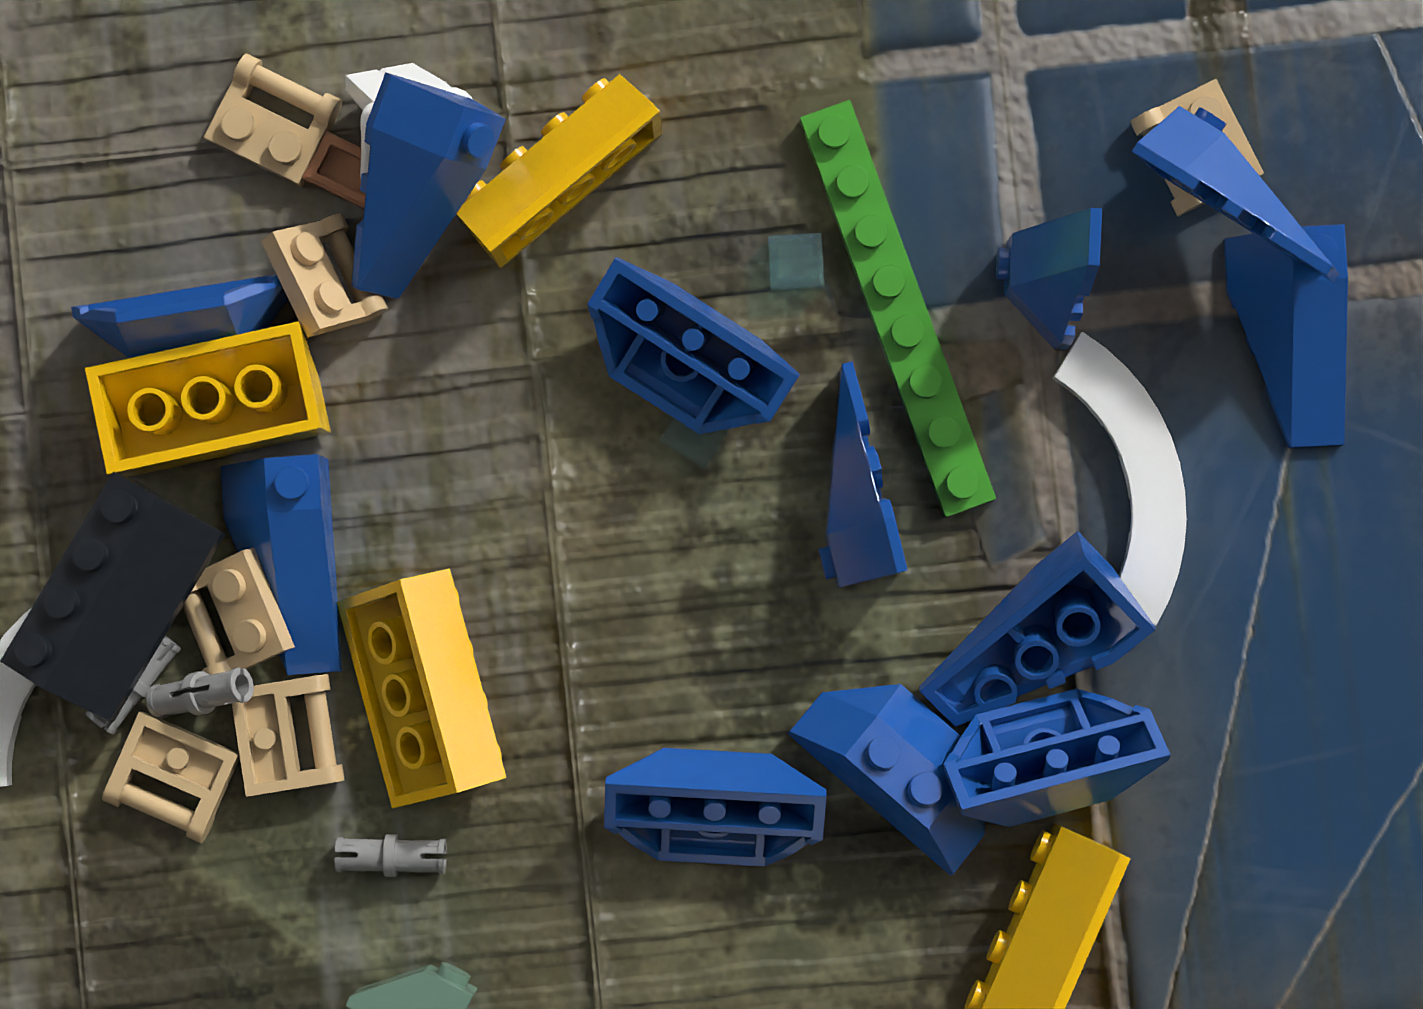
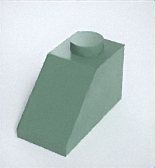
M442 962L439 968L429 964L358 988L349 997L345 1006L350 1009H468L478 988L468 983L471 977L468 973L451 964Z

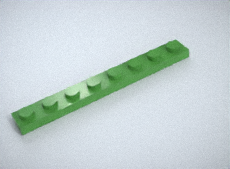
M847 100L800 117V125L944 518L995 500L994 490L851 101Z

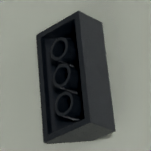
M113 471L0 662L42 689L106 720L114 722L225 534L140 482Z

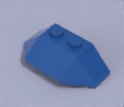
M618 257L613 260L587 303L609 377L698 434L770 422L800 376L794 368L754 334L674 283Z
M277 274L89 305L73 306L71 309L74 319L122 354L132 358L266 329L271 325L289 299Z
M895 684L822 692L787 733L950 876L956 872L985 835V821L961 815L943 769L945 760L952 753L961 736L903 685Z
M1073 689L976 714L960 737L952 753L945 760L943 769L961 815L1012 827L1110 801L1169 761L1171 754L1150 709L1135 705L1133 708L1113 698L1081 689Z
M662 748L606 777L604 828L613 834L619 833L631 845L659 861L767 866L794 854L807 844L814 845L823 840L826 789L773 754Z

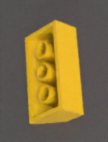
M620 74L610 82L603 78L592 85L581 98L584 104L570 116L562 112L551 119L540 132L543 138L529 150L521 146L510 153L499 166L502 172L488 184H485L483 180L478 181L456 213L462 224L499 268H502L662 135L660 111Z
M299 321L85 368L107 475H111L114 471L123 476L130 477L331 433L320 379Z
M450 569L400 579L337 601L391 807H401L462 792L506 778L501 750L496 741L487 707V698L482 689L473 656V646L468 637L459 604V595Z
M1056 823L1053 824L1050 833L1043 830L1037 838L1030 856V860L1036 862L1028 883L1020 880L1011 897L1008 910L1014 912L1010 925L1006 932L998 930L988 950L986 959L993 963L985 982L975 981L964 1009H1065L1131 858Z

